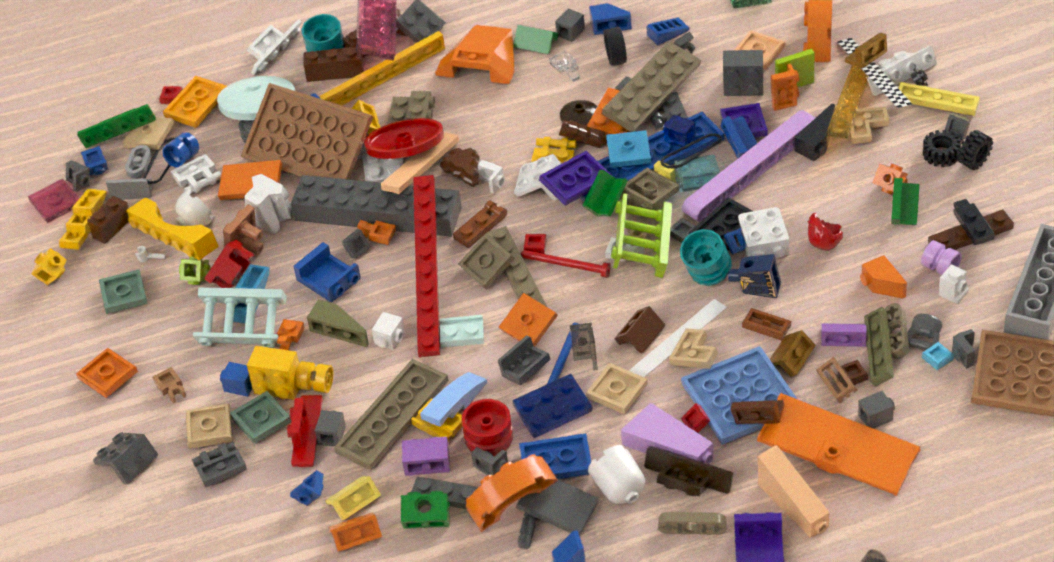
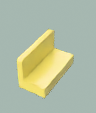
M362 476L326 499L325 502L327 505H333L341 520H345L380 497L381 494L370 476Z

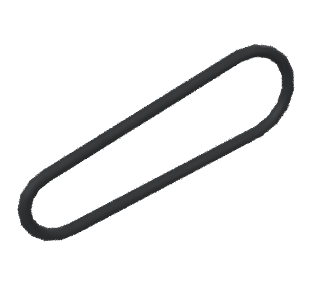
M716 133L704 135L664 156L660 161L661 165L669 169L680 168L720 143L722 137ZM715 136L719 138V140L679 165L669 166L664 163L666 158L707 137Z
M175 138L165 139L162 145L166 142L174 140ZM156 150L143 178L147 177L159 150ZM168 164V166L166 167V169L164 170L159 179L155 181L147 180V183L155 184L160 182L169 170V168L171 167V165Z

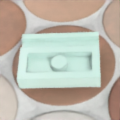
M483 315L441 318V348L484 344Z

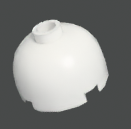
M187 189L177 199L175 211L179 217L176 220L182 226L201 224L206 227L215 219V216L210 215L212 213L210 209L197 196L193 198L190 195L192 192Z

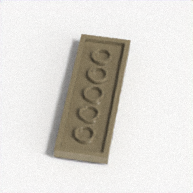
M668 41L603 108L602 114L630 132L638 131L700 66L701 60Z
M411 359L335 445V453L372 470L412 424L411 419L418 415L417 412L449 381L448 375Z

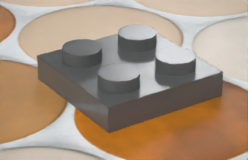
M415 0L396 20L394 25L415 43H418L440 31L446 22L423 2Z

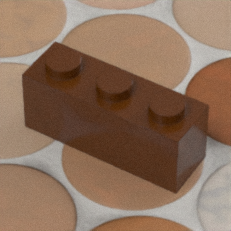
M361 46L303 52L306 81L315 82L353 78L363 73L364 62Z

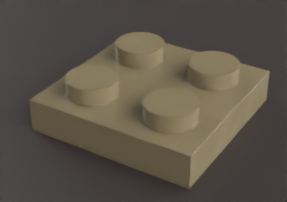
M485 233L458 265L487 290L515 258Z

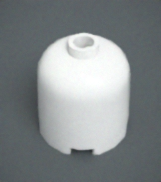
M622 445L604 450L603 457L598 461L596 459L592 460L588 467V473L611 503L620 505L635 502L645 486L643 473L628 449H624Z

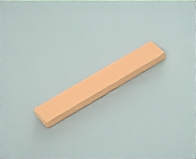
M444 132V138L439 144L425 152L413 155L381 183V190L400 194L413 182V177L422 175L459 142V135Z

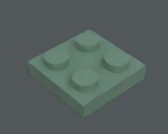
M140 269L99 279L106 314L148 304Z
M268 391L230 412L231 419L254 445L291 423L289 414Z

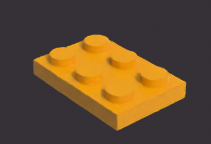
M195 76L163 111L164 117L172 118L174 121L197 128L218 104V95L227 86Z

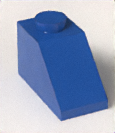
M609 3L589 6L590 21L594 35L604 34L605 29L620 27L622 31L632 29L631 13Z
M577 530L572 531L552 551V562H585L584 547Z

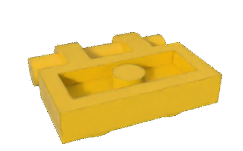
M547 136L536 138V146H543V148H534L531 162L554 154L561 163H564L575 157L574 150H568V148H576L577 141L569 140V138L551 139V137ZM551 147H561V148H560V149H552Z

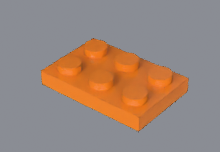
M609 87L587 125L590 128L604 132L605 137L608 134L630 132L602 114L603 108L620 91Z

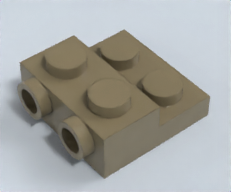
M411 91L410 97H393L387 124L407 119H432L431 108L435 107V97L431 96V91Z
M646 168L627 182L620 200L623 193L627 194V205L655 211L661 210L663 203L679 191V185Z

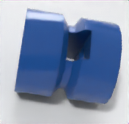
M184 132L163 147L162 153L165 161L172 167L177 168L199 152L200 147L197 139L192 134Z

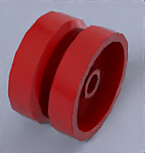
M480 399L464 409L461 416L465 444L469 451L472 452L478 447L496 456L501 450L506 451L511 446L513 441L511 415L504 403L494 399Z

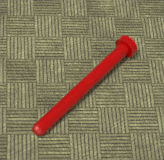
M527 250L521 252V256L524 259L601 273V277L608 278L611 270V264L606 262L603 265Z

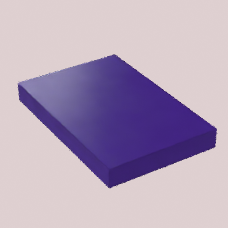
M584 151L541 174L539 181L566 206L589 193L599 170H605L610 175L612 174L591 154Z

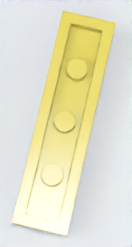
M901 82L898 88L914 105L975 116L980 101L978 96Z

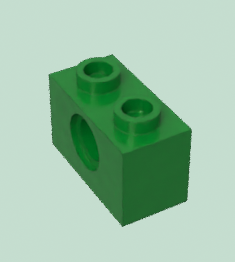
M431 491L430 494L408 492L407 495H401V524L403 528L450 527V500L447 493ZM422 506H431L428 512H420Z

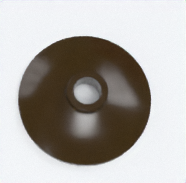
M587 100L571 101L562 107L560 119L562 122L563 120H571L587 126L597 105Z

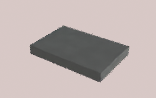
M558 480L541 493H531L520 498L516 508L569 533L577 530L580 536L599 498Z

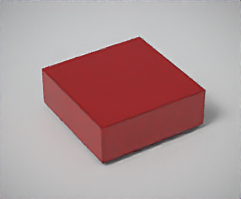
M163 86L159 98L160 104H170L183 88L181 86Z
M525 234L524 250L545 254L546 234Z
M697 403L681 418L686 426L697 433L711 421L701 405Z

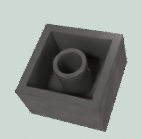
M763 50L723 51L724 96L763 95Z

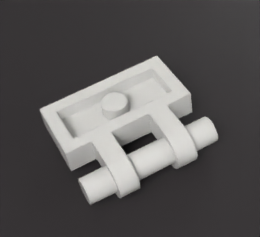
M206 154L171 171V175L181 188L189 185L184 188V191L188 189L194 194L200 192L201 188L207 185L212 186L216 184V181L221 179L222 174L220 171L212 174V172L216 171V167Z

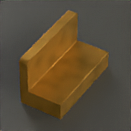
M881 32L857 47L855 52L847 56L845 63L864 68L888 52L887 35Z
M803 330L794 332L783 338L771 356L770 361L774 366L780 365L790 377L796 376L816 345Z

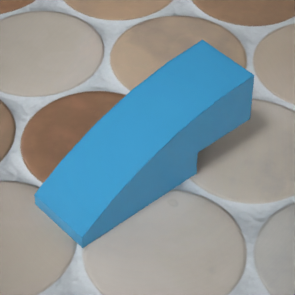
M250 264L235 288L265 289L270 267ZM237 303L235 306L233 322H246L247 305L245 303Z

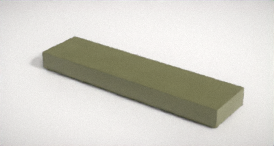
M883 307L864 316L870 379L874 386L894 378L887 311Z

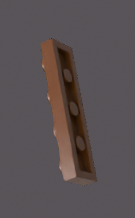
M1004 209L983 216L995 235L1014 228V222ZM961 225L928 236V243L933 240L945 245V249L952 248L957 250L973 244Z

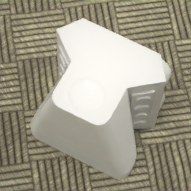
M262 174L253 176V188L245 195V207L248 204L255 207L256 225L272 234H276L280 230L278 218L291 219L292 216L291 202L287 199L289 193L283 185Z

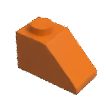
M885 255L862 264L861 282L872 293L902 299L906 297L907 282Z

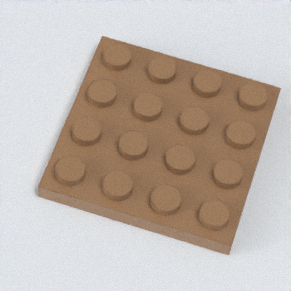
M982 329L971 403L1054 417V341Z

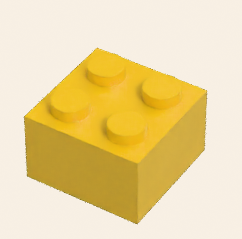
M255 346L247 363L254 394L261 395L268 391L272 397L295 400L300 390L295 385V374L299 364L297 352Z

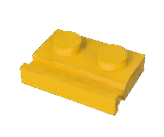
M431 398L417 412L418 415L411 419L412 425L433 437H447L449 442L451 436L454 437L462 428V415L457 413L453 419L448 417L441 427L422 420L421 412L432 401Z

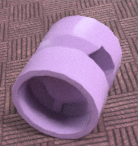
M933 240L925 248L921 264L931 270L937 269V273L942 275L951 264L959 268L962 254L952 248L945 249V245Z

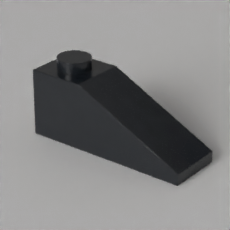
M832 103L795 136V152L812 161L826 153L835 122V104Z

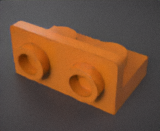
M787 64V72L771 75V99L774 111L797 106V97L800 96L797 86L799 74L797 70L793 69L791 64Z

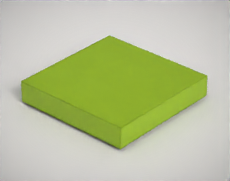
M809 49L775 60V74L787 72V64H791L793 69L797 70L799 74L798 87L814 83V51Z

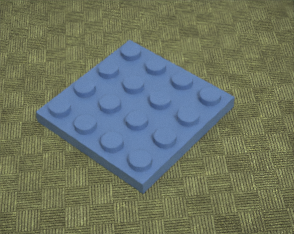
M760 346L716 363L710 369L704 368L681 377V384L693 402L701 405L711 420L708 423L722 445L760 430L764 425L736 424L730 410L732 402L777 400L780 393L797 399Z

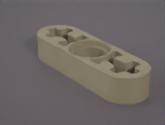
M892 303L885 310L887 311L891 355L893 358L899 359L904 357L909 351L906 314L902 307L897 303ZM895 328H901L898 333L891 334Z
M664 512L659 515L658 529L665 534L720 535L726 531L727 518L721 513Z

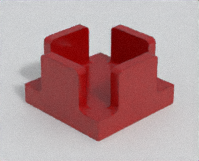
M234 240L225 245L204 279L210 284H217L221 288H233L232 282L235 278L240 279L251 263L249 260L252 259L254 254L242 247L243 244Z

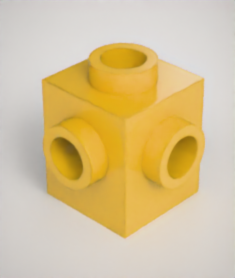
M51 248L45 253L40 252L34 260L36 265L31 274L48 286L55 279H59L62 276L67 259Z

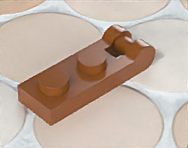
M491 200L487 201L483 209L453 233V239L470 248L485 233L489 232L506 217L507 210L501 206L497 207V204Z

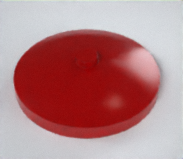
M416 118L394 122L370 133L364 140L365 150L369 156L379 159H397L413 156L439 144L444 138V130L442 124L433 119Z

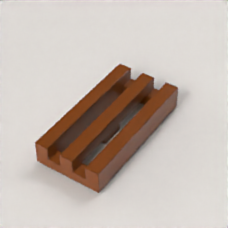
M754 308L750 309L742 322V328L781 341L784 338V334L786 335L791 327L790 320Z

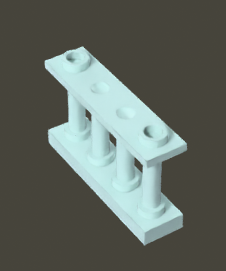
M198 288V297L206 304L203 332H193V337L199 344L204 346H210L212 343L262 344L264 347L281 345L277 344L279 336L274 334L277 306L279 304H286L287 296L282 289ZM217 303L226 304L223 333H211L214 305ZM237 303H245L247 305L244 333H232L234 311ZM258 304L268 305L265 334H253L255 310Z

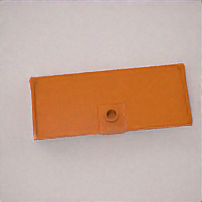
M783 393L778 395L777 400H783L784 402L780 423H765L757 437L758 442L772 447L777 445L780 450L810 461L819 469L832 474L840 473L896 496L898 495L914 460L921 451V446Z

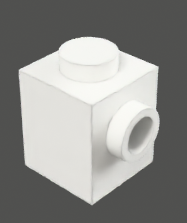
M383 312L371 330L374 344L393 350L397 343L401 342L405 332L402 317Z

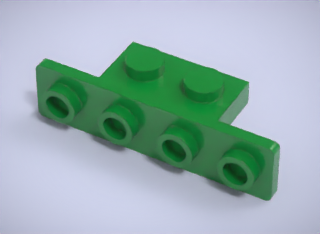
M146 104L77 132V136L84 147L88 148L156 121V116L149 105Z

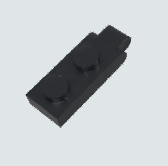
M967 199L953 203L955 208L953 213L974 245L994 240L995 233L974 203L970 204Z

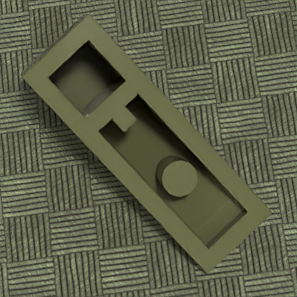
M317 300L307 316L310 332L368 347L367 332L358 322L337 304Z

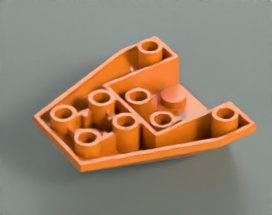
M475 25L440 60L435 75L454 78L458 67L489 70L491 82L510 84L515 72L512 29Z

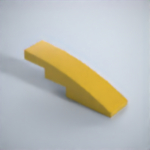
M87 189L72 207L73 215L66 223V232L59 240L60 248L80 249L90 233L87 219H90V216L103 206L107 195L106 190Z

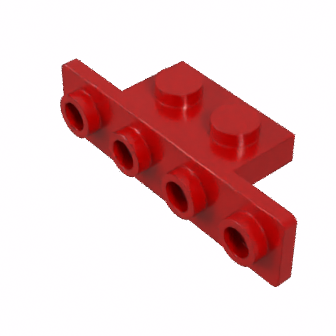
M302 395L300 398H295L294 407H290V420L292 421L287 426V436L291 438L293 444L292 467L314 466L317 446L315 428L322 410V395Z

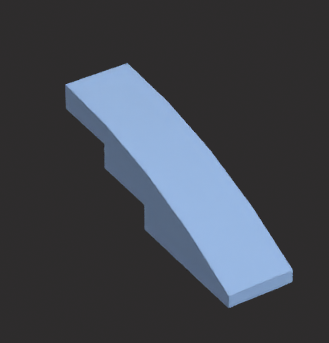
M470 372L458 377L421 412V419L441 427L448 417L453 419L460 409L464 410L469 406L486 385L487 379Z

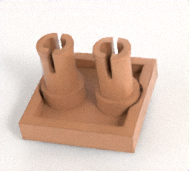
M248 204L236 214L231 223L225 225L223 229L224 247L226 244L238 240L243 244L242 247L258 256L264 249V244L259 242L263 237V231L256 228L255 207Z

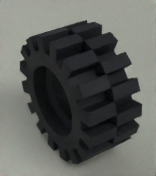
M935 130V134L930 132L929 136L926 135L923 141L924 160H928L930 165L934 163L936 167L938 164H941V167H945V164L951 166L952 163L955 164L958 158L957 153L960 152L958 151L959 147H961L960 138L956 134L953 135L951 131L946 133V130H942V133H940L939 130ZM938 147H944V148H947V149H945V150H940V149H937V148H938Z
M974 130V132H970L969 136L965 137V142L962 141V147H959L958 150L960 152L957 153V161L971 170H977L979 166H983V162H986L987 156L991 154L990 150L993 149V139L979 130Z

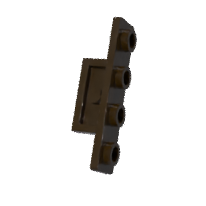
M652 446L647 448L644 467L660 472L656 483L662 484L668 489L683 491L690 496H700L707 488L725 494L731 492L733 472Z

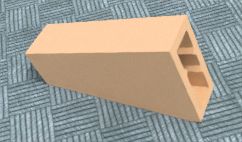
M775 445L758 456V486L810 538L823 533L829 527V511L783 452Z

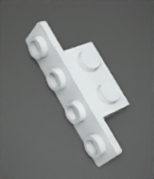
M300 19L284 34L270 25L248 47L247 51L258 59L251 74L255 75L258 71L262 72L267 67V62L269 60L273 61L279 54V50L287 47L290 38H295L300 33L301 29L299 27L302 22Z
M927 46L916 53L899 51L894 54V57L879 61L877 66L895 85H898L911 78L910 75L914 72V68L924 71L936 65L937 60L933 47ZM868 77L867 80L872 95L876 96L882 93L879 87Z

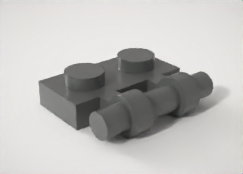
M673 93L650 117L652 124L657 129L662 128L664 123H667L670 127L688 118L678 93Z
M234 442L226 445L224 443L220 444L218 448L207 453L206 451L201 452L198 457L191 459L205 488L247 470L246 464L238 449H236Z

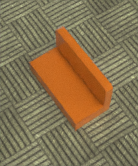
M372 512L329 527L338 552L382 537L376 515Z

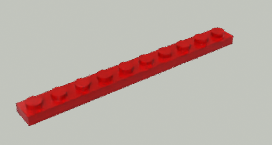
M434 175L413 177L417 349L419 357L440 355Z

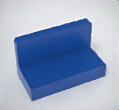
M730 116L722 119L721 128L738 159L755 146L757 142L743 116L731 120Z

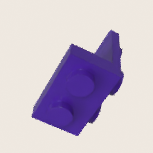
M782 513L734 514L736 562H784Z

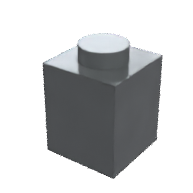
M568 8L555 21L556 32L559 33L558 37L573 42L585 30L584 14Z
M883 391L858 400V416L866 426L874 429L893 421L895 405L893 400L888 398Z
M321 410L315 428L318 445L335 447L343 438L346 428L343 412Z

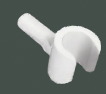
M145 246L137 247L139 253H135L140 262H146L149 258H166V254L147 252Z

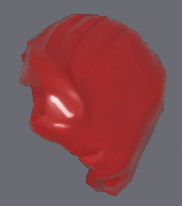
M812 213L807 221L808 239L814 247L828 251L835 248L843 239L844 232L840 230L842 228L841 225L830 224L823 219L820 220L817 217V213Z

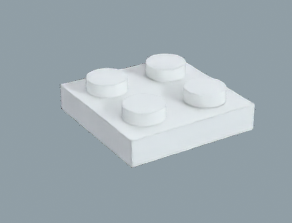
M368 154L362 155L365 180L369 182L382 183L404 164L403 158L379 159Z

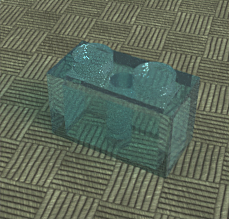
M714 154L696 157L684 166L675 168L679 192L700 189L720 173ZM688 159L674 161V166L679 165Z

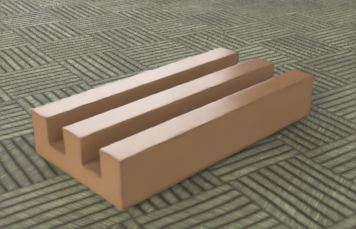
M834 357L816 369L839 403L843 402L842 399L844 397L849 398L852 391L854 393L858 391ZM834 364V366L839 371L843 379L846 381V383L848 384L847 388L844 387V385L841 383L837 375L834 373V371L830 367L831 365ZM827 369L842 392L837 393L824 374V370Z

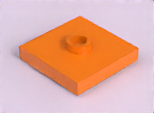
M523 293L499 325V329L518 341H521L525 336H529L532 339L533 346H536L558 315L550 308Z
M106 348L79 370L76 375L79 380L107 398L135 375L138 370L132 363L111 349Z

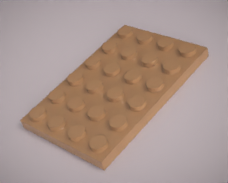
M269 83L241 157L254 162L281 160L283 164L282 171L299 177L307 175L349 180L373 116Z

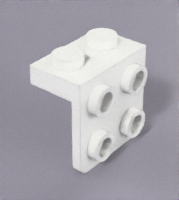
M554 154L541 157L534 162L524 164L520 168L514 194L519 197L542 188L553 201L557 200L539 181V176L562 163Z
M774 207L742 213L738 216L746 243V257L774 254L775 257L789 255V236L779 208Z

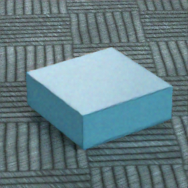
M937 342L922 352V358L936 370H939L954 360V354Z

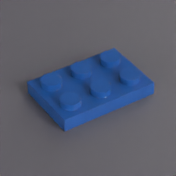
M586 433L519 443L521 460L533 454L543 457L557 479L589 475L588 467L592 461Z

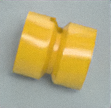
M301 361L295 374L296 388L308 391L313 388L315 392L328 393L334 378L332 365L318 364L316 366L313 362Z

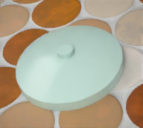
M256 76L242 79L228 85L219 93L217 98L220 112L229 118L255 120L269 83L294 91L295 87L290 81L275 76Z

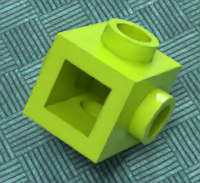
M192 256L181 259L179 265L180 280H188V284L200 285L201 281H206L204 278L211 269L209 260H198Z

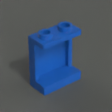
M324 242L293 266L296 280L329 302H333L342 296L346 290L361 279L359 266L356 263L348 266L331 255L329 245Z

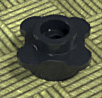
M914 68V72L910 76L916 85L928 86L929 84L926 81L928 76L922 69Z

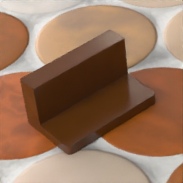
M648 306L637 310L614 339L619 345L630 342L639 353H643L665 327V323Z
M783 400L732 402L730 410L736 424L780 423L784 402Z

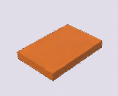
M281 160L223 165L218 192L219 200L245 198V195L253 188L252 177L259 174L280 184L283 165Z

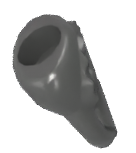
M920 313L915 315L912 326L908 330L909 346L927 350L939 342L942 321L938 317ZM917 334V336L932 338L933 342L915 339L912 336Z

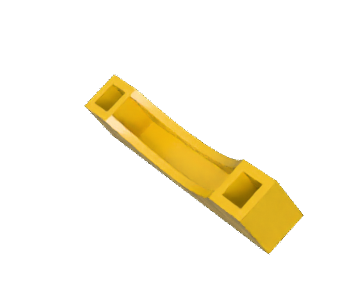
M146 197L126 210L129 216L128 221L133 228L153 236L156 240L163 241L166 245L186 253L189 257L192 256L201 260L219 247L213 231L201 224L178 226L164 222L156 202Z

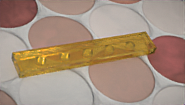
M852 65L827 130L828 137L848 138L868 83L867 78L869 77L860 67Z

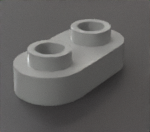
M139 145L131 150L125 165L128 177L137 179L145 174L152 158L148 146Z

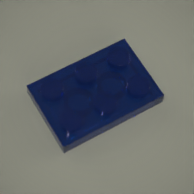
M571 373L512 400V405L533 439L593 411V406Z

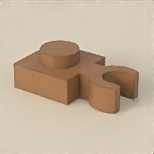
M172 367L152 377L163 396L168 394L171 402H176V394H181L184 398L186 397L182 381Z

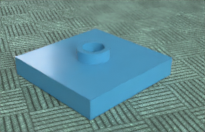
M647 130L606 135L611 168L651 163Z

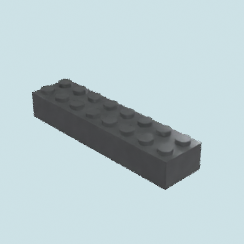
M302 175L291 201L294 221L357 227L360 220L373 225L377 220L395 225L396 231L415 233L414 186H408L400 194L381 190V183ZM435 188L437 235L452 237L462 208L459 190Z

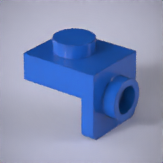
M100 146L81 152L85 166L89 167V176L93 174L100 175L105 170H108V165Z
M317 470L303 480V483L290 492V497L308 506L321 496L324 474Z

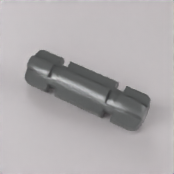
M524 512L525 517L522 520L518 547L529 549L537 518Z

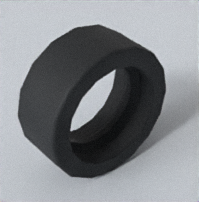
M621 28L605 29L604 43L610 65L626 63L627 52Z

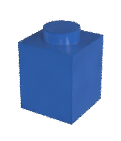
M229 362L220 374V382H222L224 392L248 397L252 390V384L247 365Z

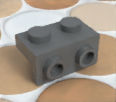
M525 336L498 359V364L503 377L522 385L551 359L549 353L533 346L531 337Z

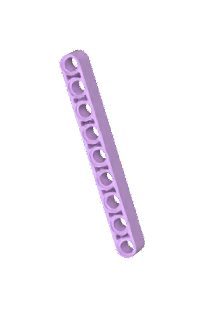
M804 110L795 113L688 197L683 203L682 212L701 222L728 197L732 199L795 149V136L816 117Z

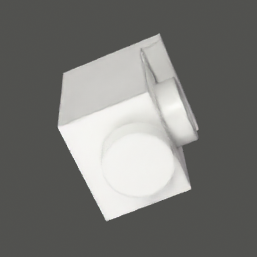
M951 264L940 277L939 296L958 304L969 291L966 281L967 271Z

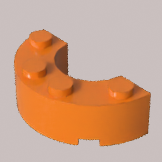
M832 0L805 1L804 26H808L807 42H803V51L812 49L815 53L814 62H831Z
M535 454L513 464L512 462H507L500 467L499 472L493 476L488 475L480 481L481 485L466 499V509L479 530L483 532L501 520V514L512 503L528 494L541 493L556 483L558 479L544 458Z

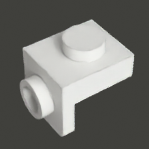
M481 160L478 164L479 178L488 182L490 193L495 194L505 182L503 167Z

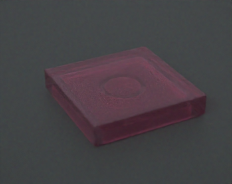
M60 179L28 196L29 202L47 223L72 211V207L80 199L64 179Z

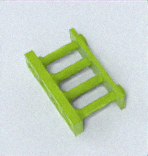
M623 193L621 201H617L615 213H618L616 242L615 246L612 247L610 257L614 259L613 268L617 269L620 259L650 264L655 268L654 276L663 278L668 265L672 203L664 202L662 209L657 211L627 205V194ZM628 213L656 219V222H659V224L654 226L625 220V215ZM624 228L651 233L658 238L655 241L627 236L624 235ZM623 243L653 249L656 255L653 257L622 250Z

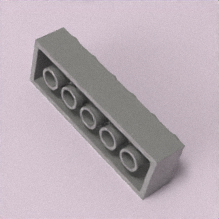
M1041 224L1006 312L1004 332L1049 340L1054 327V227Z

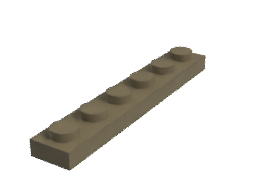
M507 227L487 232L492 239L515 258L504 272L518 300L525 293L547 307Z

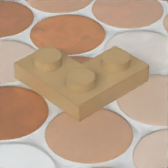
M886 107L846 110V121L852 144L872 142L870 128L889 126Z
M686 328L669 357V361L673 366L710 369L718 355L716 347L702 346L707 338L705 330Z

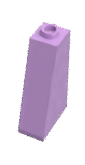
M652 403L621 429L622 444L646 453L649 446L706 464H710L714 458L713 443Z

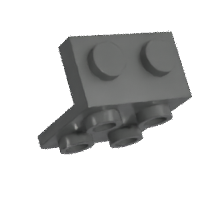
M120 432L112 438V442L108 446L101 448L96 453L97 456L93 459V462L96 465L111 466L120 480L128 484L159 454L144 434Z

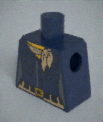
M774 254L743 257L739 269H729L728 272L729 282H740L744 294L769 298L778 297L781 279Z

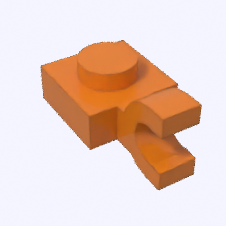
M360 220L357 228L363 232L365 238L369 236L370 241L389 245L396 231L395 225L377 220L374 225Z
M283 319L277 332L279 336L277 344H281L279 349L289 351L292 342H299L305 328L304 322Z

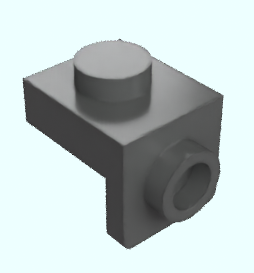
M71 160L66 163V181L73 183V191L78 192L89 186L90 178L89 167Z
M972 329L953 336L952 352L956 360L961 362L966 369L974 366L975 350L972 346L974 345L975 332Z

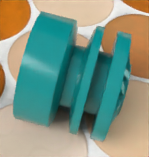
M319 14L309 18L303 24L301 30L307 52L344 48L342 27L337 17L330 14Z
M697 230L689 234L681 244L680 257L693 281L700 285L710 286L720 283L728 276L729 269L732 267V261L719 234L712 230Z

